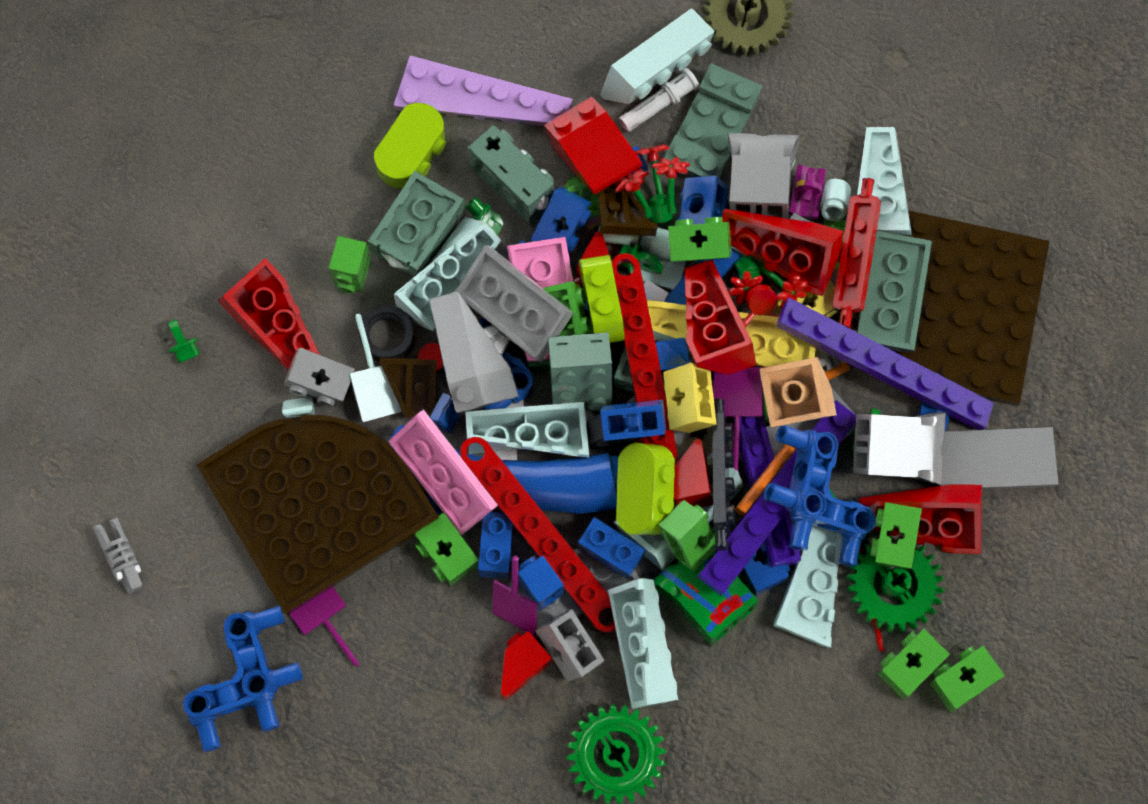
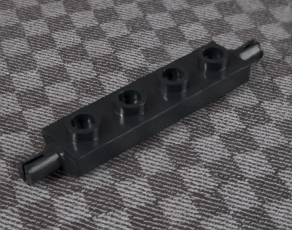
M720 398L714 399L717 425L712 426L713 533H715V550L725 551L728 549L727 535L731 534L730 523H735L734 505H730V496L735 495V485L733 477H729V468H734L733 450H729V441L734 440L732 423H727L724 411L725 401Z

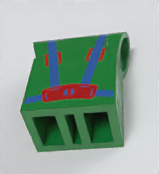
M717 551L694 572L680 562L668 566L652 579L654 580L657 592L675 604L710 647L751 614L758 604V599L738 577L735 578L722 596L697 577Z

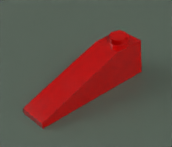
M731 209L723 210L722 222L730 223L731 245L747 256L752 255L764 263L766 269L771 272L776 271L788 279L787 282L791 284L795 276L799 275L800 282L808 281V285L803 289L804 291L820 296L824 295L839 258L844 231L813 222Z
M264 258L217 301L237 323L289 371L294 355L299 348L318 355L320 354L310 332L307 331L300 316V310L294 303L285 278Z
M711 259L686 268V342L696 366L730 375L757 365L753 342L713 260Z
M949 484L859 499L860 504L873 511L876 519L878 509L884 510L885 502L921 508L916 540L918 544L930 543L942 547L941 550L948 553L981 554L982 485ZM874 526L873 530L881 532V527ZM893 528V532L887 534L897 536L899 529Z

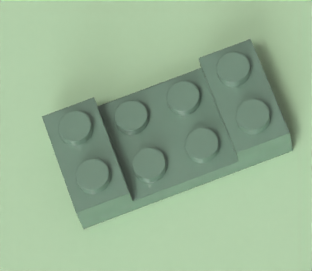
M711 63L699 86L698 93L664 158L671 162L673 158L678 157L680 162L690 163V166L686 167L689 174L696 177L717 176L720 179L731 156L728 133L743 132L761 95L762 85Z

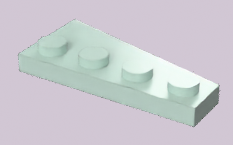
M866 127L857 195L861 193L863 178L874 179L872 195L878 197L881 201L877 231L898 235H912L896 130L894 127Z
M812 525L808 550L800 552L802 561L795 565L773 624L777 628L827 649L831 648L832 642L831 627L834 622V599L838 586V560L843 539L841 534Z

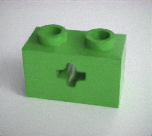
M722 217L705 218V224H693V219L675 220L676 226H668L671 262L732 258L730 223L722 222ZM698 231H701V234L707 236L708 241L702 242V247L700 248L698 243L693 242V237L698 236Z
M341 236L337 237L329 271L334 287H337L339 291L347 294H354V291L363 292L371 263L366 242Z
M683 500L659 524V527L673 556L694 572L716 551L714 548L715 533H713V527L707 521L709 518L708 514L700 506L695 505L693 507Z
M885 502L884 510L878 509L875 527H881L880 538H873L870 556L876 557L875 564L906 570L912 569L921 508ZM893 528L899 529V534L904 536V539H898L897 544L891 543V537L887 536V533L893 532Z
M442 513L439 516L440 519L415 533L418 542L414 546L424 559L429 556L435 564L431 569L440 582L443 583L446 580L450 586H453L479 566V559L447 516ZM441 546H444L445 549L450 548L451 555L448 557L444 554L440 555L439 548Z
M925 629L918 635L912 631L901 642L905 648L898 655L892 651L880 663L883 669L878 675L903 701L950 655ZM914 656L918 661L915 663V666L909 668L906 663L908 659Z
M971 646L958 655L960 662L952 667L949 663H946L933 672L936 678L930 682V685L950 713L1005 676L984 646L977 650ZM969 672L971 677L962 682L959 677L962 673Z

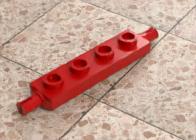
M863 178L861 193L850 197L832 305L834 309L841 312L839 323L851 329L853 313L864 311L881 208L880 199L872 195L875 180L871 178Z

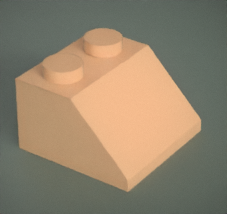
M818 357L759 369L770 427L837 415L832 388Z

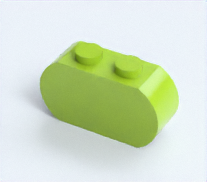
M412 103L404 107L374 151L377 173L384 183L394 188H403L414 171L423 176L427 175L431 167L430 161L434 155L439 156L446 145L444 122L437 109L425 103Z
M605 255L579 260L582 287L587 299L586 308L592 326L591 334L608 332L610 343L624 341L623 320L610 256Z
M633 443L624 448L619 455L616 520L619 526L629 534H662L659 524L673 511L675 459L672 453L662 445Z

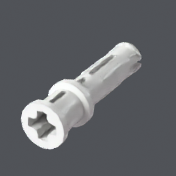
M688 68L682 69V74L670 82L666 81L654 95L620 116L618 119L622 127L629 133L668 105L678 104L680 98L692 90L697 91L700 85L696 77Z

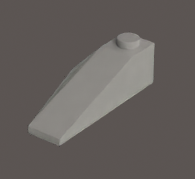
M457 291L430 299L447 382L456 413H465L519 397L510 366L481 327L478 319L461 294Z

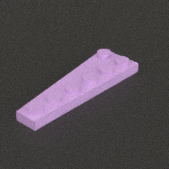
M410 56L395 99L394 110L402 111L405 106L412 103H425L433 106L439 113L446 114V116L457 117V115L472 116L474 119L480 120L491 118L500 119L502 122L544 126L570 110L573 99Z

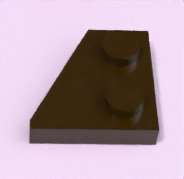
M610 185L597 193L600 234L656 237L657 224L648 221L644 215L645 209L640 202L634 199L631 191L626 192L624 189L616 193L617 186Z
M380 357L381 367L405 418H413L423 410L429 417L435 409L437 360Z

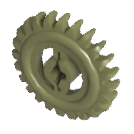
M703 0L707 5H703L701 8L702 13L705 14L702 19L716 33L713 36V41L718 42L722 40L721 48L723 49L732 46V53L742 49V53L745 56L748 54L749 49L755 55H758L760 47L768 52L770 50L769 43L778 46L779 39L777 37H786L787 32L783 29L791 28L792 23L789 19L794 15L792 10L787 11L792 7V0H761L766 6L767 19L759 28L747 30V27L755 25L759 20L760 0H752L744 27L741 26L750 0H737L734 18L738 23L737 27L730 22L727 15V7L733 0Z

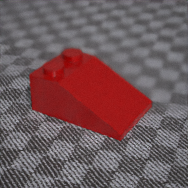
M593 97L588 98L544 125L552 149L594 195L643 166L641 160L611 117Z

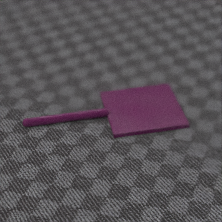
M764 367L747 368L730 375L714 371L713 397L714 399L720 398L725 401L724 411L726 417H734L733 454L735 470H738L740 417H762L763 386L759 369Z
M514 556L512 558L511 588L496 580L493 581L492 613L525 632L529 631L535 637L538 604L517 592L518 557Z
M334 587L290 614L304 636L324 623L355 667L359 666L356 657L328 620L346 607V604Z

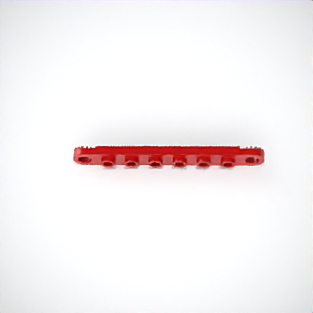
M624 253L613 259L612 269L622 314L624 344L636 402L663 400L666 423L665 435L643 437L644 444L666 447L675 459V467L679 462L674 433L669 427L666 393L641 268L636 257ZM628 262V264L633 266L634 271L628 276L619 274L617 267L620 263Z
M471 437L465 440L460 448V457L536 554L539 557H545L564 584V589L592 624L603 632L616 630L614 620L609 625H602L598 619L599 612L602 609L610 608L612 610L609 594L488 442L480 437ZM472 443L480 444L484 449L483 457L478 461H473L467 456V448Z

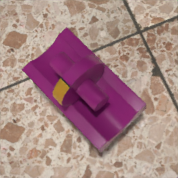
M797 165L789 215L796 213L805 219H818L826 169Z

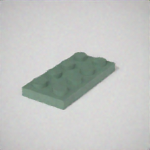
M877 231L864 311H860L857 333L890 350L913 354L929 263L931 240Z

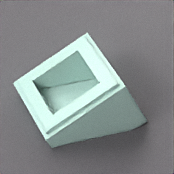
M312 397L283 402L282 411L285 419L301 417V415H315Z

